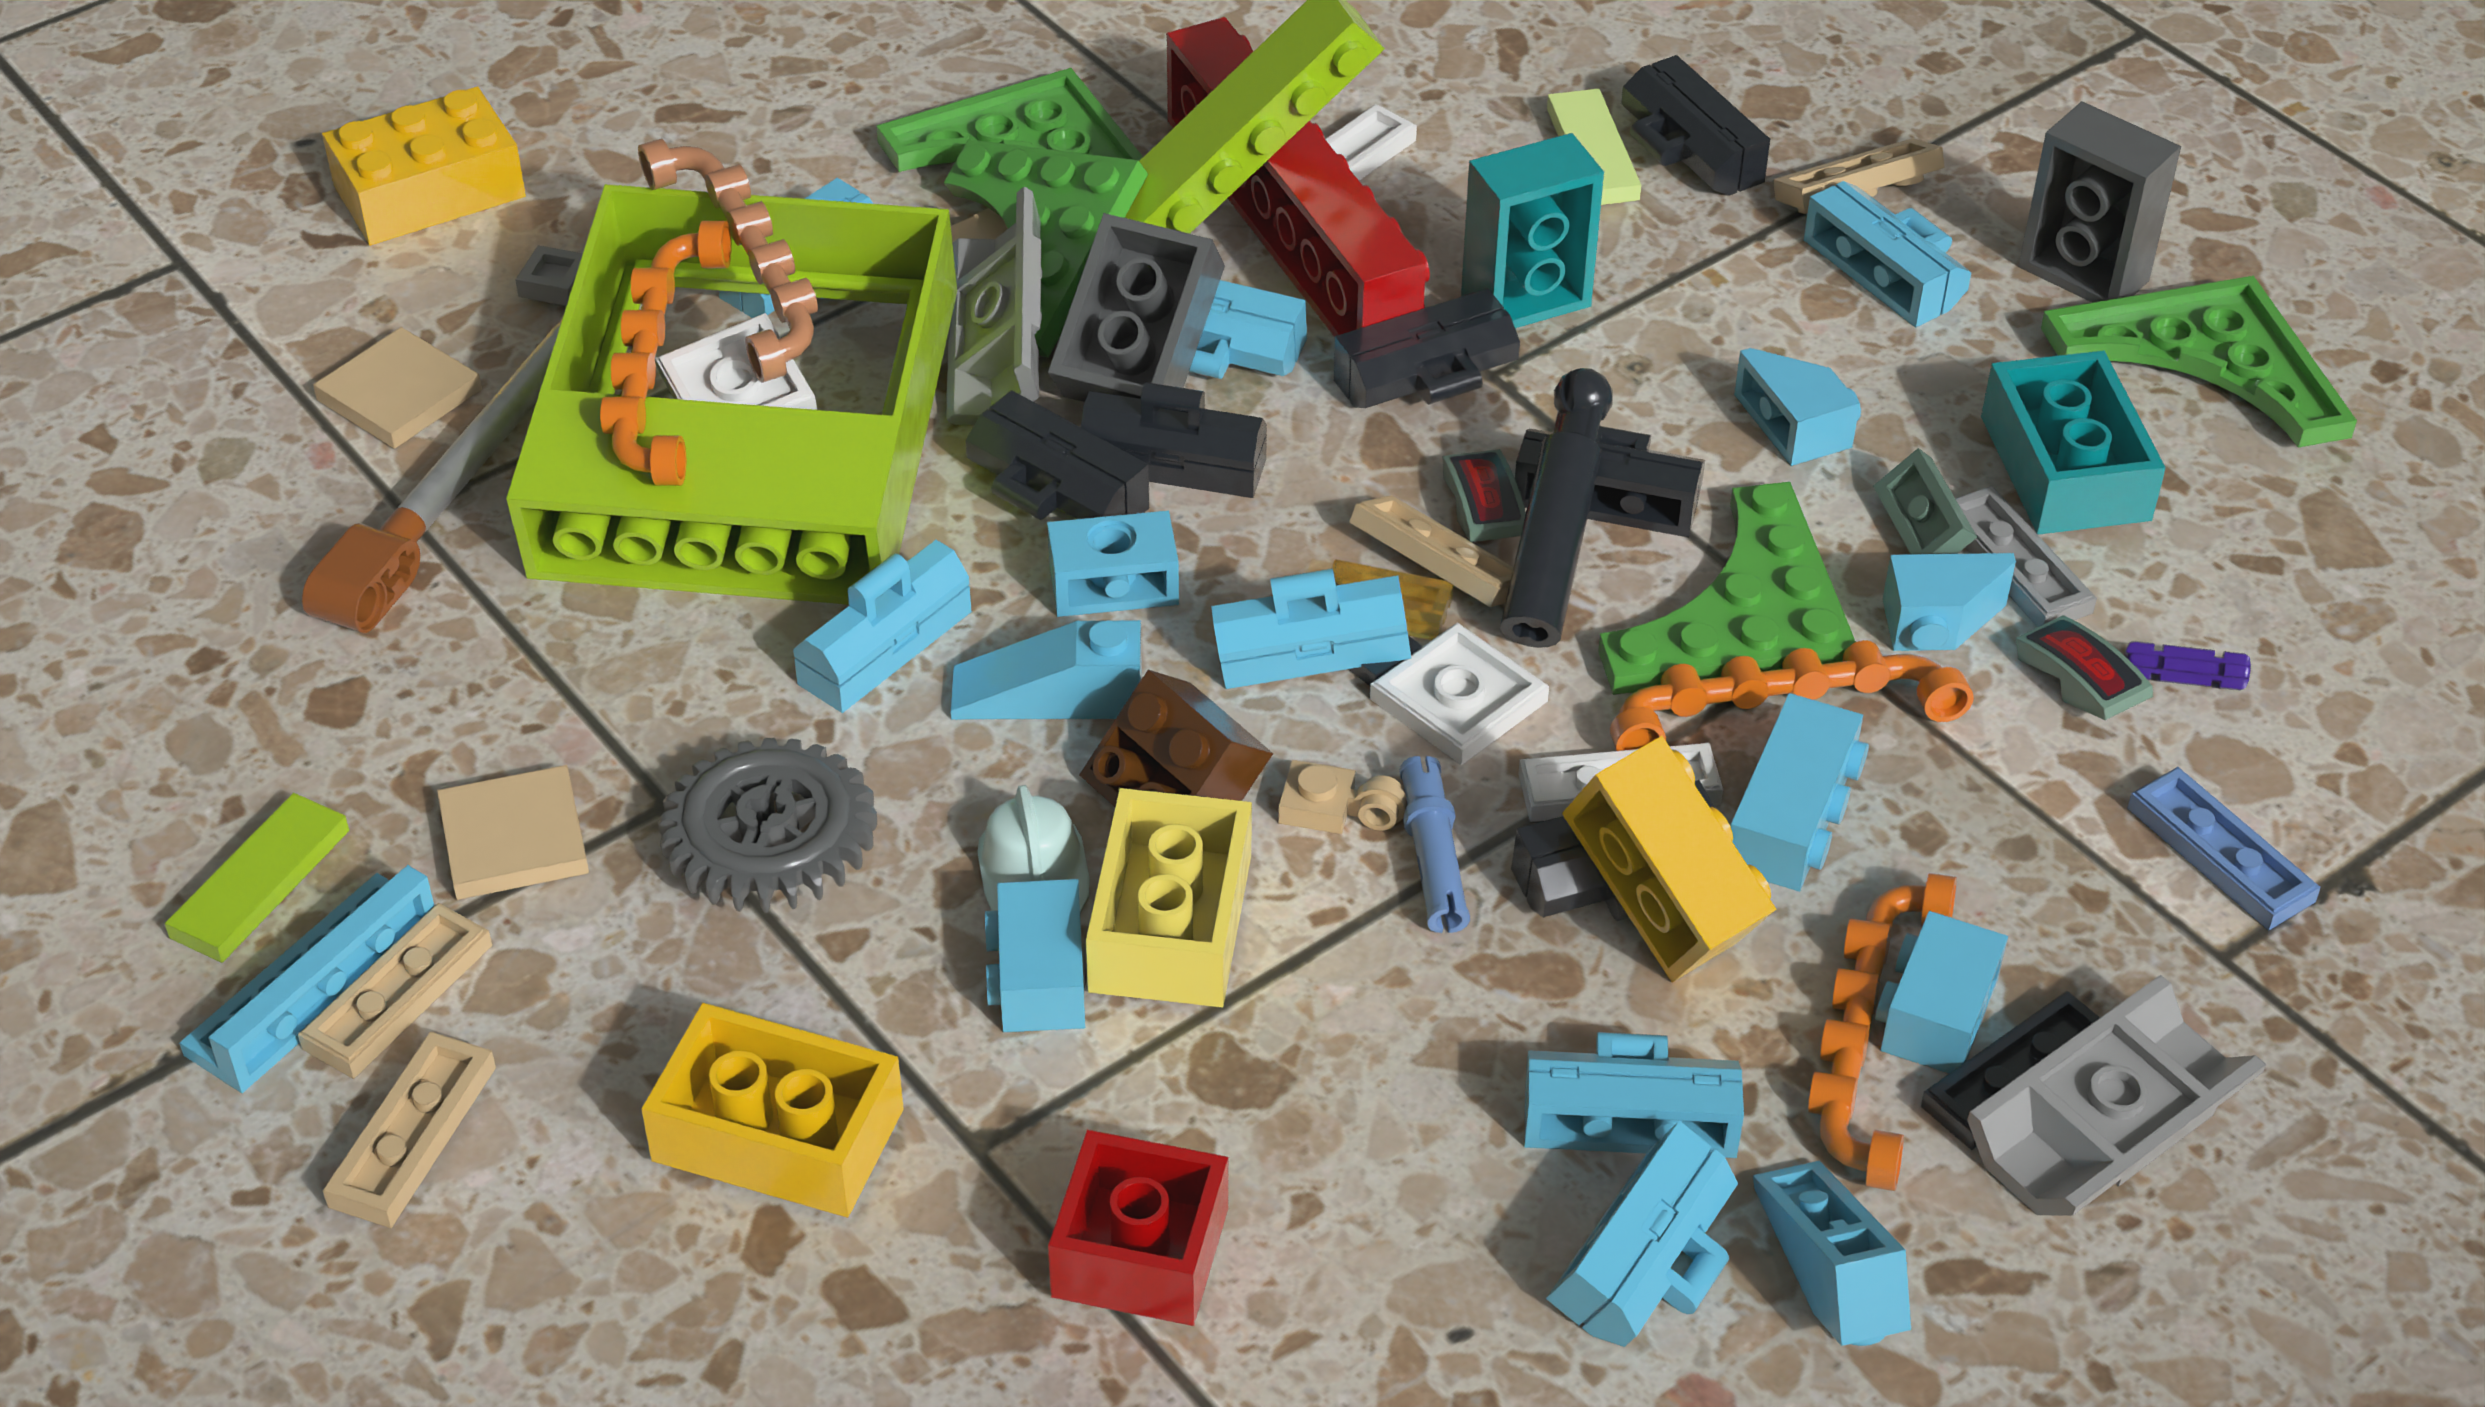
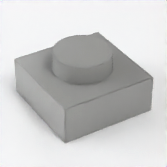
M538 245L515 279L518 297L567 306L583 253Z

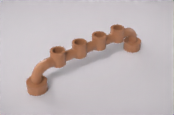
M662 138L638 145L641 168L652 190L676 184V171L694 170L704 178L711 202L715 208L720 207L729 223L734 242L737 246H743L749 257L750 266L759 284L764 283L771 295L777 317L782 323L786 322L790 328L789 333L780 339H777L771 329L746 336V350L752 369L761 383L786 376V362L800 356L811 344L814 326L810 314L818 311L817 299L813 287L807 278L793 282L789 280L788 275L795 273V263L787 242L782 239L768 244L765 237L773 235V227L764 203L760 201L746 206L743 201L751 198L749 181L743 167L738 164L724 168L722 163L712 153L699 147L681 146L668 148Z

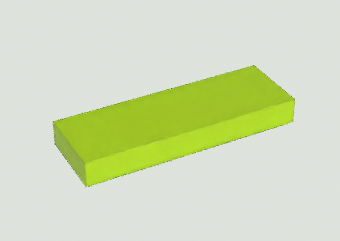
M293 792L165 922L169 939L223 963L349 832L346 816Z

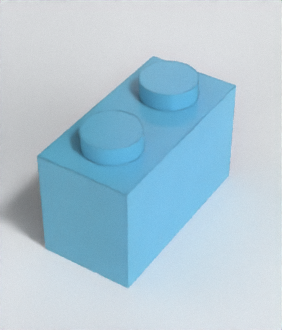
M1079 879L997 883L998 910L985 911V935L987 952L999 951V964H986L988 1006L1001 1005L1003 1033L1084 1029L1085 1007Z
M1929 911L1919 936L1907 933L1904 938L1895 967V972L1903 974L1900 983L1887 981L1883 989L1875 1020L1886 1023L1880 1051L1948 1074L1964 1064L1969 1057L1998 981L2008 936Z

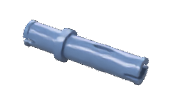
M1414 756L1405 760L1399 768L1407 800L1403 817L1404 827L1414 840L1427 910L1428 927L1431 931L1442 933L1441 915H1444L1448 932L1454 933L1463 930L1470 922V913L1466 906L1452 834L1456 817L1454 806L1449 800L1445 799L1441 778V765L1438 759L1426 756L1425 762L1428 773H1425L1422 769L1420 756Z

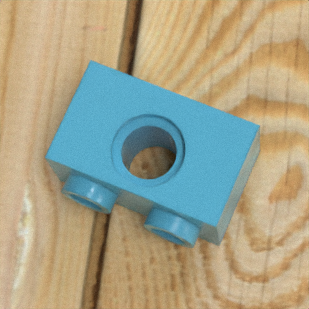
M1169 510L1047 522L1049 568L1057 617L1179 605V561Z

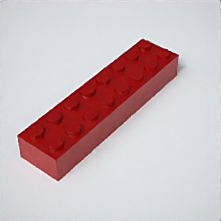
M1226 17L1166 33L1168 122L1173 128L1253 52L1247 37L1240 35ZM1308 121L1227 198L1334 337L1425 308V283L1429 281L1430 277L1429 265L1425 255L1421 250L1414 249L1405 238L1396 219L1387 216L1376 202L1369 186L1361 184L1350 170L1345 157L1342 154H1337L1325 140L1318 124Z

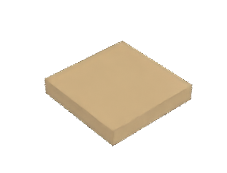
M403 327L395 330L313 384L316 399L393 449L482 390L480 375Z
M567 765L437 790L452 881L457 900L589 873Z

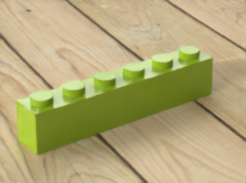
M1307 0L1139 161L1147 171L1148 176L1125 218L1189 234L1385 50L1359 12L1346 0Z

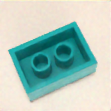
M1573 133L1469 160L1461 296L1488 288L1510 314L1515 328L1592 306L1604 171Z
M2105 350L1991 363L1981 418L2038 535L2153 520L2166 467Z

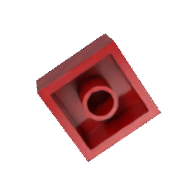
M1087 1129L1048 1245L1051 1298L1194 1326L1228 1212L1229 1157Z

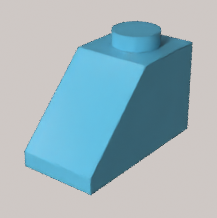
M1753 348L1740 351L1734 395L1790 466L1853 448L1856 424L1861 416L1860 403L1855 392L1847 388L1831 368Z
M2014 553L1890 555L1882 600L1893 651L1956 650L2006 606L2016 563Z

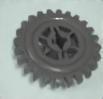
M765 738L761 747H754L747 740L738 743L737 752L732 753L726 748L714 751L715 762L712 763L703 759L693 764V775L685 774L680 776L675 781L676 792L668 794L663 800L665 812L658 820V827L662 836L660 846L663 856L669 859L672 874L676 878H680L685 873L687 888L691 893H696L702 881L707 879V894L712 905L717 904L721 892L730 887L733 904L738 912L743 909L744 899L750 891H757L761 908L767 914L770 910V901L775 890H781L787 898L789 906L795 909L797 907L798 885L804 884L809 887L817 900H821L823 897L822 874L831 876L839 887H843L845 884V867L842 860L847 861L855 870H860L863 864L861 848L865 851H870L873 848V831L877 827V812L873 807L874 793L868 786L864 785L863 773L856 768H848L847 759L839 754L827 757L826 747L813 744L808 749L803 750L801 740L789 739L784 746H778L775 738ZM792 793H798L805 799L795 801ZM774 801H776L777 813H775ZM733 802L736 806L737 815L721 819L729 804ZM814 818L804 833L799 831Z

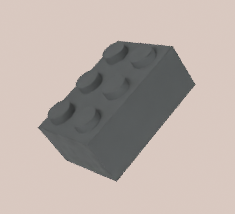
M2081 101L2045 133L2018 267L2092 303L2134 296L2150 280L2181 146Z
M1103 213L1048 371L1063 397L1085 402L1089 391L1141 399L1142 388L1145 382L1184 388L1225 268L1213 239Z

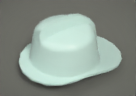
M1026 785L1018 786L1015 798L1007 800L994 810L987 821L986 830L979 838L978 859L984 894L991 911L998 910L997 883L1079 879L1081 913L1089 898L1090 884L1082 837L1063 806L1050 798L1031 796Z

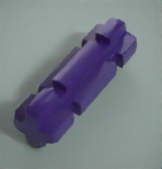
M2140 641L2129 642L2125 649L2124 656L2140 670L2147 680H2150L2151 674L2159 675L2158 681L2204 687H2211V682L2215 681L2219 682V688L2241 691L2247 687L2250 678L2251 662L2250 657L2245 653L2223 651L2222 657L2215 656V650L2167 644L2162 645V650H2155L2154 643Z

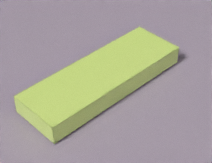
M1600 89L1548 94L1547 111L1557 135L1562 136L1573 133L1604 171L1601 205L1640 200V180Z

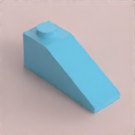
M1141 620L1075 621L954 665L951 720L1116 719L1142 679Z
M1820 1160L1753 1175L1754 1189L1813 1314L1841 1346L1849 1344L1857 1346L1872 1345L1880 1342L1887 1335L1911 1330L1906 1250Z

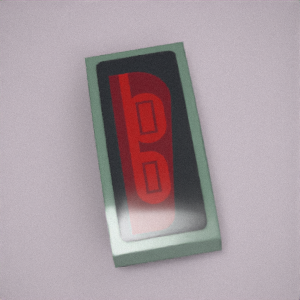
M1497 449L1442 456L1443 479L1456 498L1457 522L1469 541L1476 542L1521 536L1526 511L1516 480L1502 451Z
M2064 615L2016 637L2018 660L2059 678L2062 701L2103 720H2107L2153 697L2152 684L2120 651L2094 631Z

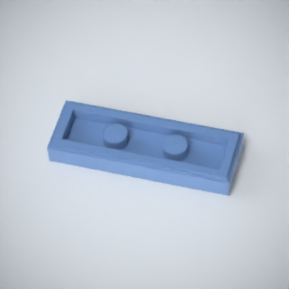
M2179 767L2131 793L2127 809L2268 931L2316 903L2321 888L2318 884Z

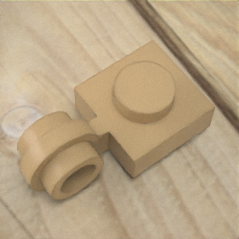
M1292 760L1279 804L1278 824L1342 834L1347 816L1359 817L1360 821L1368 828L1380 831L1388 830L1403 819L1407 806L1406 794L1402 785L1396 779L1389 776L1378 775L1371 777L1356 790V770Z

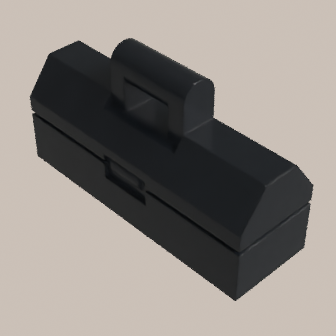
M1678 55L1641 67L1623 86L1621 104L1638 119L1632 125L1630 135L1663 166L1683 161L1713 190L1729 196L1736 194L1737 190L1741 192L1765 183L1771 139Z
M1487 288L1335 336L1334 382L1347 399L1350 400L1354 408L1372 407L1418 392L1425 403L1430 405L1481 388L1483 385L1481 371L1519 359L1520 340L1510 314Z
M1145 382L1143 385L1141 399L1089 391L1083 406L1081 428L1149 464V482L1254 498L1266 462L1267 424L1263 418L1205 409L1204 391Z
M1013 390L990 406L989 410L987 409L980 414L966 439L967 458L998 475L992 483V493L1039 520L1046 518L1057 508L1076 519L1145 513L1149 509V464Z
M1599 426L1596 443L1601 449V460L1587 519L1689 538L1700 496L1705 460L1649 450L1651 435ZM1531 428L1525 432L1515 468V480L1525 508L1528 506L1542 441L1553 432Z
M1696 780L1694 785L1708 806L1714 807L1700 780ZM1564 816L1517 828L1511 870L1525 898L1527 897L1530 908L1544 918L1605 901L1616 921L1629 918Z

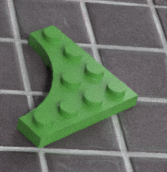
M1072 68L876 125L878 144L898 172L935 164L954 163L968 139L1139 161L1143 158L1141 153Z
M968 139L944 181L945 186L953 196L980 203L998 215L1000 214L1009 229L1016 223L1017 192L1023 187L1033 191L1040 218L1042 268L1040 300L1042 320L1040 329L1035 333L1039 356L1049 357L1064 328L1103 213L1125 218L1148 173L1139 160Z
M2254 276L2044 311L2041 330L2058 356L2105 350L2110 361L2154 365L2204 379L2235 393L2259 408L2288 434L2298 448L2350 439L2353 436L2357 419Z
M1791 482L1732 488L1730 508L1736 532L1733 552L1714 582L1700 595L1670 614L1646 624L1624 630L1600 633L1598 652L1613 695L1633 693L1643 688L1661 685V677L1664 672L1677 664L1693 666L1700 680L1722 677V669L1725 664L1739 656L1754 658L1761 672L1782 669L1786 656L1800 648L1814 650L1822 664L1843 661L1845 650L1856 641Z

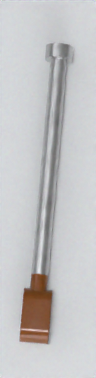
M563 317L379 529L360 523L352 525L309 574L303 589L302 605L306 614L362 633H367L375 628L415 579L420 564V548L417 541L537 402Z

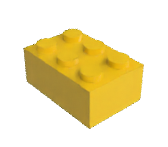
M478 86L467 90H455L444 97L417 105L402 106L394 112L364 121L349 122L341 128L322 133L333 186L369 246L526 197L517 144Z
M1660 736L1595 774L1563 811L1562 815L1673 983L1737 944L1776 910V907L1770 900L1771 890L1763 874L1755 866L1747 865L1733 844V833L1726 818L1719 810L1708 806L1694 785V772L1687 759L1679 751L1671 750L1663 736Z
M702 1002L641 1110L652 1162L848 1218L904 1107L898 1056Z

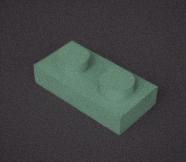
M1917 448L1873 485L1910 554H1958L1977 538L1933 459L1921 449Z

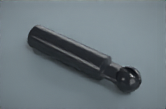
M1579 368L1568 372L1561 377L1554 389V406L1558 413L1553 433L1547 435L1542 441L1500 623V630L1507 638L1524 646L1535 648L1554 646L1561 640L1601 460V449L1596 443L1600 422L1605 419L1613 405V390L1604 375L1592 368Z

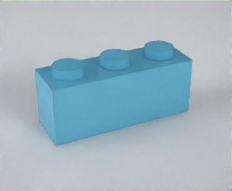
M1788 694L1731 823L1733 844L1747 865L1755 866L1763 874L1767 882L1800 892L1810 867L1822 869L1832 839V832L1827 831L1826 828L1829 822L1840 825L1851 792V787L1844 786L1846 780L1850 778L1858 781L1866 761L1869 744L1859 741L1863 714L1795 694Z

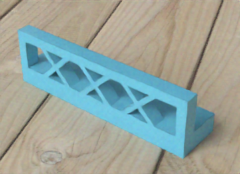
M409 865L403 868L391 880L378 873L373 875L179 1042L183 1056L240 1093H244L300 1043L298 1034L434 907L428 877Z

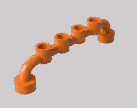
M701 221L698 233L683 234L669 240L658 249L650 268H634L631 274L634 304H642L641 310H624L622 313V342L624 346H632L631 353H614L612 356V385L615 390H622L621 397H603L600 420L603 433L612 434V449L620 462L635 471L651 473L653 483L656 486H682L686 476L687 465L686 447L681 435H655L651 448L642 447L637 444L638 434H643L646 425L645 401L647 392L652 390L655 385V356L657 347L663 346L665 340L664 316L667 304H672L674 300V271L677 264L690 257H699L702 268H728L731 262L732 239L730 226L727 221Z
M1862 640L1853 643L1845 650L1842 662L1822 664L1814 650L1800 648L1786 656L1782 669L1761 672L1754 658L1739 656L1725 664L1722 669V677L1700 680L1693 666L1689 664L1674 665L1662 675L1661 685L1640 689L1625 700L1619 715L1614 718L1610 725V736L1616 751L1640 749L1660 736H1663L1666 741L1665 732L1658 715L1654 711L1672 709L1678 716L1689 717L1701 712L1706 704L1733 701L1739 708L1751 709L1762 704L1768 696L1794 693L1795 695L1815 700L1823 696L1829 688L1852 685L1862 693H1873L1885 687L1890 680L1911 679L1919 682L1917 697L1926 715L1936 722H1949L1964 715L1970 709L1974 695L1964 674L1956 668L1941 667V665L1928 658L1913 654L1882 656L1874 642Z
M1929 873L1926 886L1903 885L1889 889L1873 901L1866 915V920L1849 919L1844 958L1856 960L1854 970L1838 968L1832 1007L1833 1009L1845 1010L1843 1021L1826 1020L1821 1044V1060L1833 1062L1831 1074L1814 1072L1808 1112L1821 1115L1820 1137L1828 1153L1845 1166L1867 1172V1187L1896 1191L1904 1145L1903 1134L1874 1130L1870 1144L1856 1140L1848 1131L1849 1120L1852 1119L1860 1070L1865 1062L1872 1015L1875 1014L1883 965L1886 964L1892 924L1896 916L1905 912H1922V926L1929 911L1952 918L1957 877Z

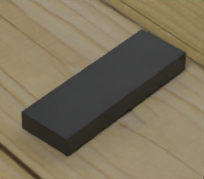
M2065 991L1925 1090L1920 1107L1972 1151L1977 1145L1967 1120L1970 1111L2101 1017L2070 992Z

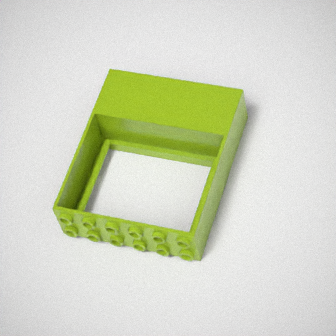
M605 184L506 497L527 579L849 605L848 588L891 555L900 553L957 296L949 209L751 195V198L743 200L746 206L760 201L764 203L773 227V235L765 237L768 244L782 239L787 242L795 263V273L788 275L789 280L793 282L807 278L813 287L816 298L907 304L882 415L646 397V425L643 434H638L637 444L642 447L651 448L655 435H681L686 447L687 465L683 485L656 486L653 483L651 473L635 471L620 462L612 449V434L603 433L600 420L603 397H621V395L614 394L615 389L611 381V360L614 353H626L628 346H624L621 337L622 313L624 310H639L641 305L634 304L632 299L631 274L634 268H650L658 249L669 240L683 234L698 233L701 221H727V218L720 207H714L708 192L664 188L652 190L650 187ZM732 236V254L728 268H702L699 257H690L677 264L674 271L675 287L770 294L764 283L759 284L757 282L746 251L742 245H736Z

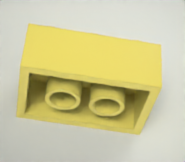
M1119 789L1086 937L1088 993L1214 1007L1224 1006L1251 860L1252 802Z

